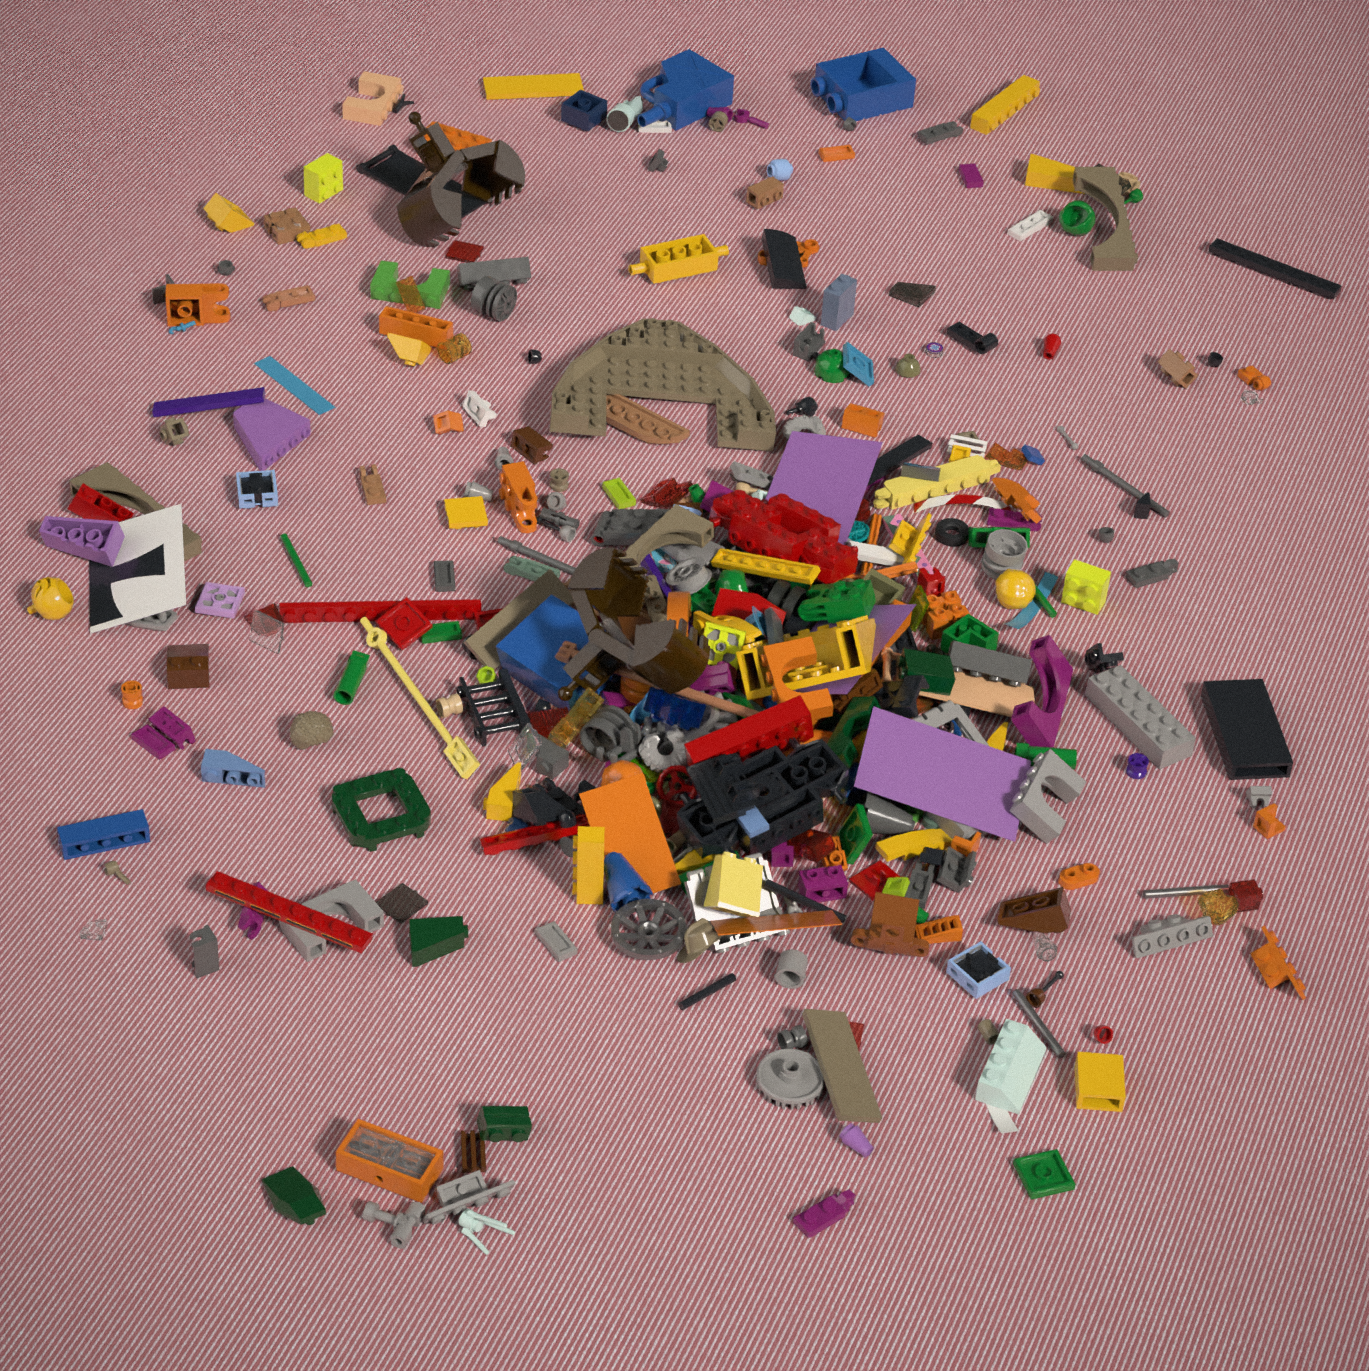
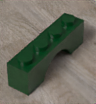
M875 696L853 697L827 742V745L848 769H851L859 755L852 740L857 734L868 728L873 706L881 709Z

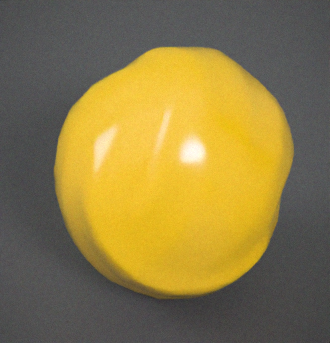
M1008 568L995 581L997 599L1007 609H1024L1032 602L1035 596L1034 580L1024 571Z

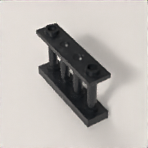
M507 668L499 670V678L496 681L467 686L464 677H459V686L456 687V691L463 700L474 726L475 738L480 740L482 747L486 746L487 735L516 730L520 732L522 739L530 737L531 722ZM495 689L502 692L501 695L475 700L471 696L474 693ZM498 703L508 705V708L479 713L477 707ZM506 716L513 717L514 719L513 722L485 727L483 721Z

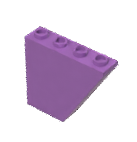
M266 398L263 403L242 405L233 412L234 428L260 471H264L279 458L283 457L288 451L307 438L311 432L310 419Z

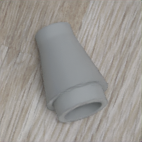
M500 447L497 451L495 466L502 471V465L514 462L509 450L506 447Z
M474 481L472 483L467 482L464 497L482 496L483 500L491 501L493 490Z

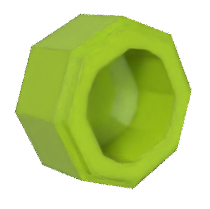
M488 666L480 668L476 675L479 684L493 682L498 678L494 669Z

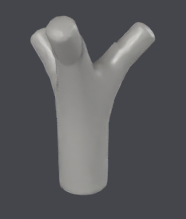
M783 896L787 904L788 914L793 912L803 913L796 901Z

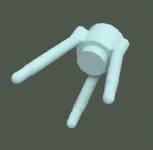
M469 1208L464 1210L459 1218V1225L463 1227L461 1233L468 1236L486 1255L489 1254L488 1249L472 1232H479L485 1224L502 1232L515 1235V1231L507 1228L506 1223L478 1214Z

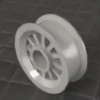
M691 557L675 565L668 572L666 582L673 586V592L690 591L691 595L702 589L709 582L712 573L709 569L705 568V561L702 557Z

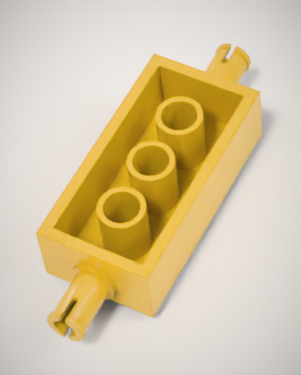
M705 234L640 247V263L629 265L628 270L631 276L641 273L647 274L653 284L717 270L718 257L728 256L729 249L726 244L714 247Z

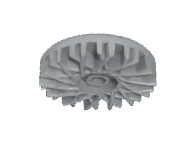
M797 1049L776 1050L766 1055L757 1067V1089H759V1094L764 1092V1099H768L769 1104L773 1099L776 1101L777 1107L782 1105V1109H785L786 1104H791V1109H794L795 1106L799 1110L801 1103H805V1106L808 1107V1104L813 1105L814 1098L818 1100L819 1096H822L825 1081L818 1060L807 1052Z

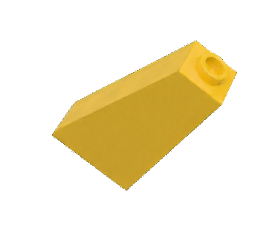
M1030 154L1025 186L1085 194L1074 189L1072 180L1074 166Z

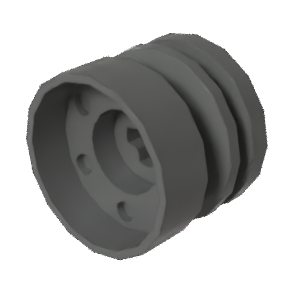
M484 276L478 281L472 292L471 307L473 310L488 315L497 321H504L510 316L516 305L517 290L515 287L504 282L501 283L495 278Z
M614 705L602 706L581 729L579 737L581 744L589 754L597 758L596 748L602 746L604 752L607 753L620 745L621 729L629 728L633 721L619 707Z

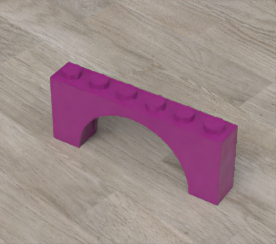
M1047 635L1032 640L1029 655L1035 663L1042 684V710L1031 700L1014 706L1011 720L1029 746L1054 748L1073 668L1052 637Z

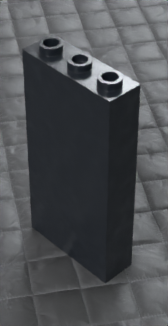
M1263 679L1204 681L1201 699L1229 780L1290 777L1293 760Z

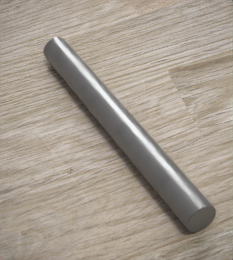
M1225 884L1144 890L1143 897L1144 899L1229 893V886Z
M1019 989L1014 990L1012 993L1013 997L1056 1056L1062 1058L1065 1055V1051Z

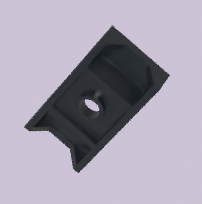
M923 675L904 676L903 681L882 682L883 687L872 695L876 697L882 710L906 718H917V697L921 689H929L930 685Z

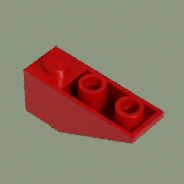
M84 483L67 508L84 519L122 522L131 519L134 514Z

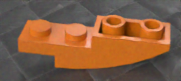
M994 477L992 479L996 486L994 490L1001 496V499L1007 506L1012 505L1014 508L1021 510V514L1028 521L1032 519L1036 524L1042 519L1035 510L1040 505V502L1023 486L1006 478Z

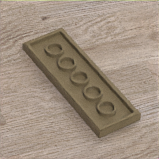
M549 569L463 643L483 666L492 667L495 670L501 665L496 645L551 594L567 605L574 601L572 594L554 572Z
M804 1009L802 1016L838 1121L879 1123L882 1116L846 1013L841 1011Z

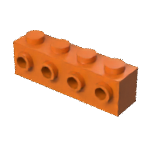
M385 306L379 315V334L388 335V333L420 340L429 346L447 350L453 341V322Z

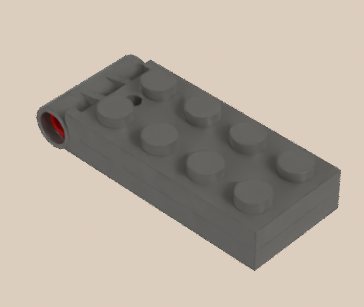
M612 509L611 512L604 511L597 522L591 542L598 547L634 544L643 533L647 532L670 509ZM678 543V544H670V545H683V544H682V543Z

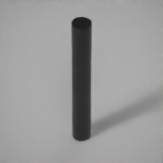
M730 973L679 1002V1008L682 1011L736 981V976Z

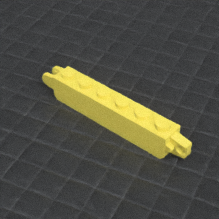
M975 455L936 466L941 468L939 481L903 476L886 480L884 487L875 491L874 495L877 499L873 501V504L877 509L890 507L892 510L990 481L991 475L1000 472L1001 465L995 459L985 460L982 456Z

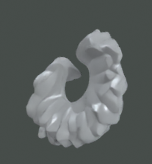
M805 414L787 421L783 426L782 432L787 440H789L792 431L801 432L802 429H809L814 434L826 435L821 419L817 416L808 417Z
M679 729L669 730L666 733L667 741H670L674 747L673 752L667 756L661 755L657 750L660 740L657 733L647 734L643 738L642 743L638 747L639 753L645 765L650 766L652 771L655 770L659 773L670 766L687 765L684 744L691 740Z

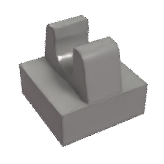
M1250 786L1246 791V799H1249L1252 808L1257 806V800L1262 801L1263 808L1269 805L1272 786Z

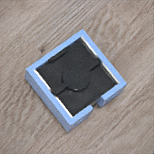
M275 470L236 472L239 509L255 508V505H262L263 507L278 506Z
M980 941L949 959L946 973L977 999L1008 981L1011 967L1000 957L995 958L992 955L993 951Z

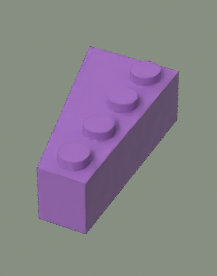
M45 516L39 530L47 547L111 567L114 565L125 538L119 522L108 520Z

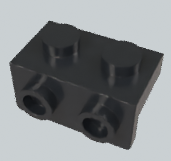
M1102 643L1095 644L1086 650L1085 663L1088 665L1089 670L1100 669V672L1114 668L1124 660L1123 652L1103 654Z

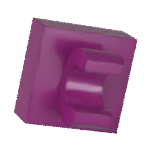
M787 841L772 848L771 867H793V846H787Z

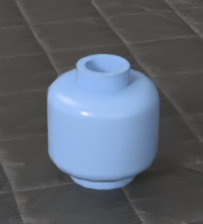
M774 159L767 166V175L769 177L773 176L779 181L788 180L793 173V166L787 159Z

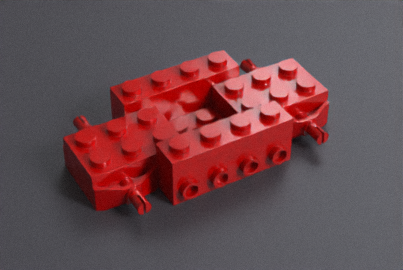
M735 490L713 500L709 521L713 523V527L720 526L729 531L727 541L751 554L819 566L821 571L816 578L824 584L834 583L856 572L858 547H855V545L850 547L838 542L841 524L835 522L833 518L820 514L815 509H810L802 502L789 498L787 494L780 493L770 497L768 501L765 498L760 500L752 497L743 490Z

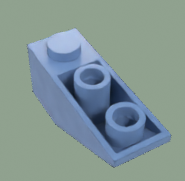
M205 750L201 764L202 782L265 788L264 769L228 751Z

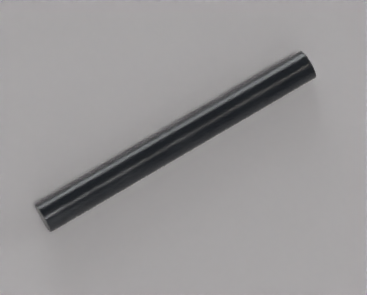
M769 879L764 884V887L815 911L832 910L842 923H844L847 915Z

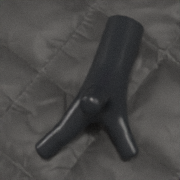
M402 94L401 99H398V103L392 111L398 113L404 106L414 104V101H404L406 95Z

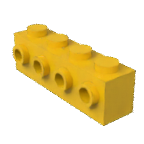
M578 826V835H573V849H577V851H573V864H577V867L573 866V880H577V882H573L572 895H577V904L603 905L605 827Z

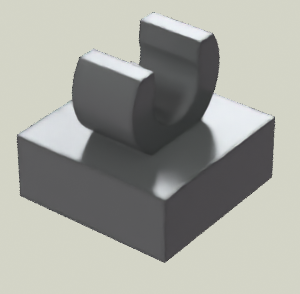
M658 149L650 159L648 169L652 172L656 168L664 172L667 168L668 161L663 158L665 152L661 149Z

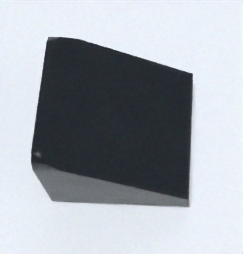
M1146 492L1136 503L1134 518H1148L1151 506L1149 492Z

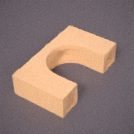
M364 71L358 79L359 94L378 98L366 100L348 96L342 105L343 119L381 126L383 121L387 119L388 113L392 111L394 103H397L399 95L403 93L401 78Z

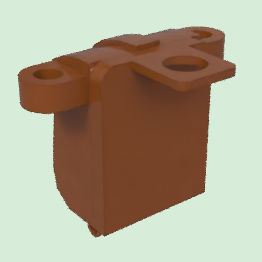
M876 892L870 929H854L851 935L852 944L871 950L884 952L883 954L889 955L894 953L905 956H927L930 947L929 942L924 939L914 938L919 899Z

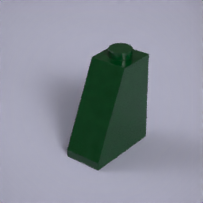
M463 916L409 919L412 967H418L464 948V938H468V925L463 924Z

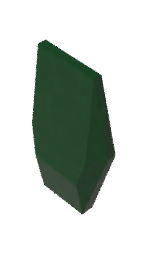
M293 1166L262 1179L274 1210L300 1225H313L316 1218L326 1215V1209L318 1188Z

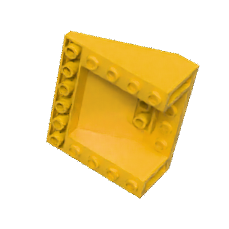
M868 615L852 620L836 622V627L829 628V624L818 626V631L810 632L809 629L797 631V636L791 637L790 633L784 634V642L812 636L817 652L815 665L790 670L782 678L784 684L789 689L795 690L871 672L876 629L875 619H868ZM767 639L741 646L742 650L736 652L747 700L771 695L772 686L767 684L765 676L767 669L762 667L760 655L763 654V646L768 645Z

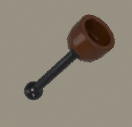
M1057 971L1055 977L1042 989H1031L1026 994V999L1030 1005L1035 1008L1040 1007L1046 999L1044 992L1058 979H1062L1064 973Z

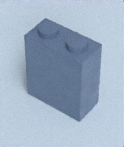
M841 274L824 290L821 326L837 331L854 315L857 279Z

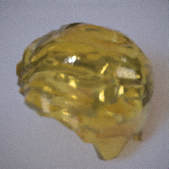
M1223 889L1205 892L1198 898V905L1203 914L1202 916L1211 917V924L1218 926L1225 924L1236 914L1239 903L1234 896L1224 894Z

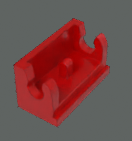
M933 567L932 571L934 574H929L925 568H919L915 597L917 602L919 597L933 594L940 597L941 593L944 592L946 578L941 575L937 568Z

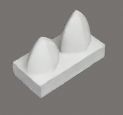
M468 391L462 406L479 427H486L488 420L494 419L497 414L489 408L491 404L488 401L481 399L475 391Z

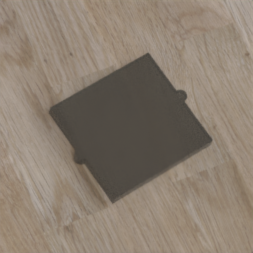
M401 883L376 903L386 913V916H390L402 924L428 905V900L419 895L417 890L413 891L404 883Z

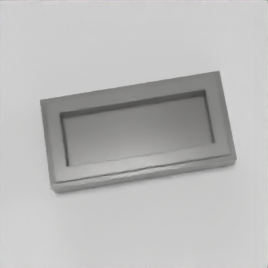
M555 921L535 929V935L558 962L577 955L578 949Z

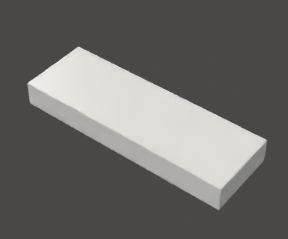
M1039 210L1009 228L1007 234L1022 241L1052 223L1053 216Z
M849 541L847 545L858 547L857 558L860 561L896 566L902 564L904 560L901 555L888 547Z

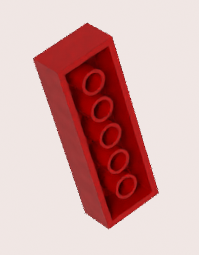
M801 695L685 743L684 747L688 766L723 754L728 755L732 753H738L741 757L740 761L744 762L746 759L752 758L775 745L781 751H785L791 748L788 741L790 739L793 740V737L799 743L807 742L814 737L811 713Z

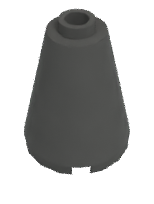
M865 792L860 805L864 806L872 833L900 835L913 831L915 821L912 820V815L877 794Z

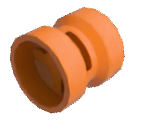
M135 680L124 682L121 685L123 706L127 709H138L143 705L141 683Z

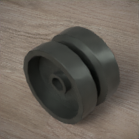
M779 579L772 588L767 600L787 612L783 622L785 626L801 602L806 599L807 590L798 586L791 589L790 582Z

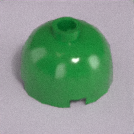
M829 349L823 351L817 357L814 372L816 377H822L824 382L841 383L844 381V378L850 377V372L843 367L842 351Z

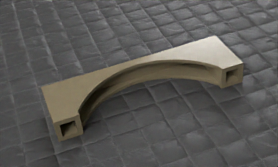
M1075 167L1072 179L1075 191H1081L1100 202L1111 213L1116 224V230L1109 239L1098 246L1092 247L1090 256L1092 271H1133L1134 265L1138 262V254L1135 253V242H1132V230H1129L1130 220L1127 219L1124 196H1121L1122 187L1119 185V174H1116L1115 167Z
M108 462L69 480L70 493L73 498L84 483L119 505L135 509L144 515L165 509L163 505L157 503L152 496L146 494L139 486L135 485L128 477L124 476L116 467H113ZM182 523L185 562L202 553V539L197 533L189 529L186 524Z

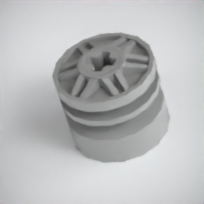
M1000 529L992 532L988 537L981 561V567L985 574L993 579H997L1008 568L1021 570L1028 549L1027 541L1019 533L1012 530Z

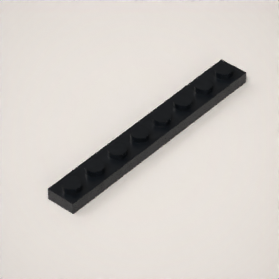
M1216 238L1209 246L1208 252L1227 258L1232 262L1240 263L1248 268L1261 271L1264 274H1269L1279 280L1287 281L1295 286L1303 287L1311 292H1316L1326 298L1334 299L1341 292L1342 285Z

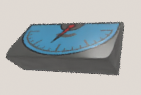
M903 462L901 476L939 481L941 468Z

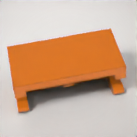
M850 403L844 409L841 428L876 438L878 431H881L885 413Z

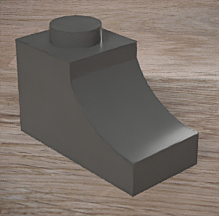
M538 733L531 737V753L537 757L536 770L553 780L569 766V751Z

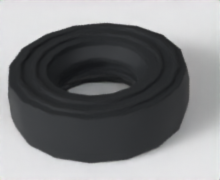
M945 518L937 523L935 536L941 544L946 546H961L968 541L969 527L962 520ZM955 530L959 532V534L952 535L946 533L945 531Z

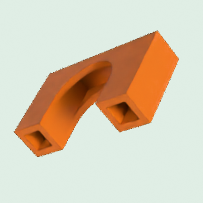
M812 636L763 646V654L760 655L762 667L767 669L765 676L767 684L772 686L771 697L773 702L776 701L778 705L801 695L811 713L812 720L833 716V703L828 688L801 693L789 689L782 680L783 676L790 670L816 664L817 652Z

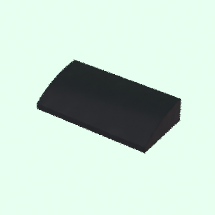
M764 229L761 240L772 288L806 289L807 286L796 237L783 231Z

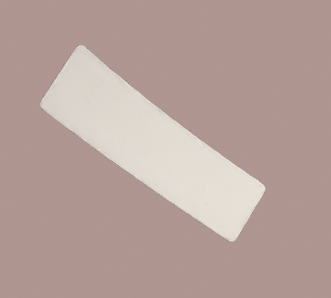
M986 1104L995 1125L1001 1133L1019 1131L1007 1110Z

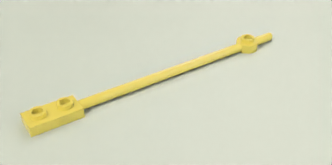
M363 617L360 623L368 632L366 637L367 644L374 649H380L448 746L444 749V753L461 777L468 779L479 767V761L462 738L456 736L453 739L385 644L387 640L386 632L380 628H374L367 617Z

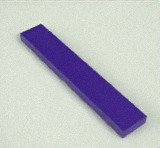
M261 387L154 402L152 413L153 417L263 403L266 392L265 388Z

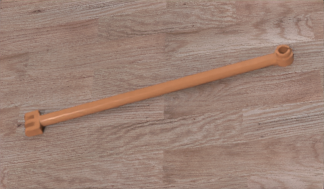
M564 641L555 658L558 661L568 663L579 652L577 644ZM621 666L614 673L656 687L624 666ZM688 687L673 693L745 718L759 713V711Z

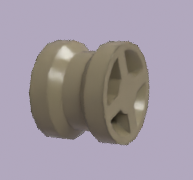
M716 111L709 121L711 130L721 132L728 122L727 115L722 111Z
M561 468L552 470L550 472V488L555 492L566 491L569 486L567 481L569 479L568 471Z

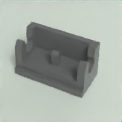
M810 322L794 339L793 356L810 361L813 353L818 352L825 344L824 328H821L820 334L815 331L816 324Z
M205 925L204 928L194 931L189 935L190 940L201 937V940L192 943L194 953L192 967H195L194 975L196 978L220 970L218 941L209 925Z

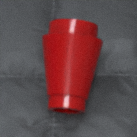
M1051 333L1044 338L1043 357L1045 359H1053L1061 346V338L1057 334Z

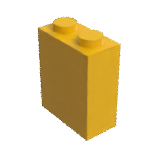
M1077 1052L1074 1066L1076 1109L1123 1112L1126 1098L1123 1055Z

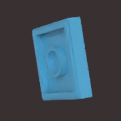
M846 342L843 345V367L870 387L874 384L873 361L849 342Z

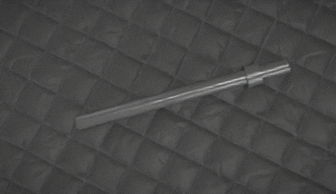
M1086 454L1082 456L1081 460L1091 466L1093 471L1101 473L1137 499L1144 495L1141 491L1105 468L1104 464L1099 460L1095 461ZM1150 498V508L1166 518L1170 511Z
M502 536L498 538L497 542L510 548V551L520 552L571 575L576 570L573 566L523 546L517 540L512 541Z

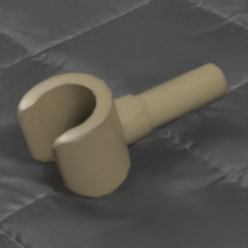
M116 861L104 864L106 867L104 871L107 876L115 874L126 885L130 884L131 881L120 871Z

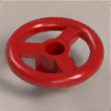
M670 766L662 771L657 779V793L665 804L672 807H683L685 804L682 800H671L674 794H679L683 791L690 792L689 797L693 800L697 795V791L693 784L692 786L686 785L684 779L677 776V771L688 775L685 766ZM670 774L671 779L668 783L670 790L665 794L663 791V781ZM676 782L681 783L679 789L673 787Z

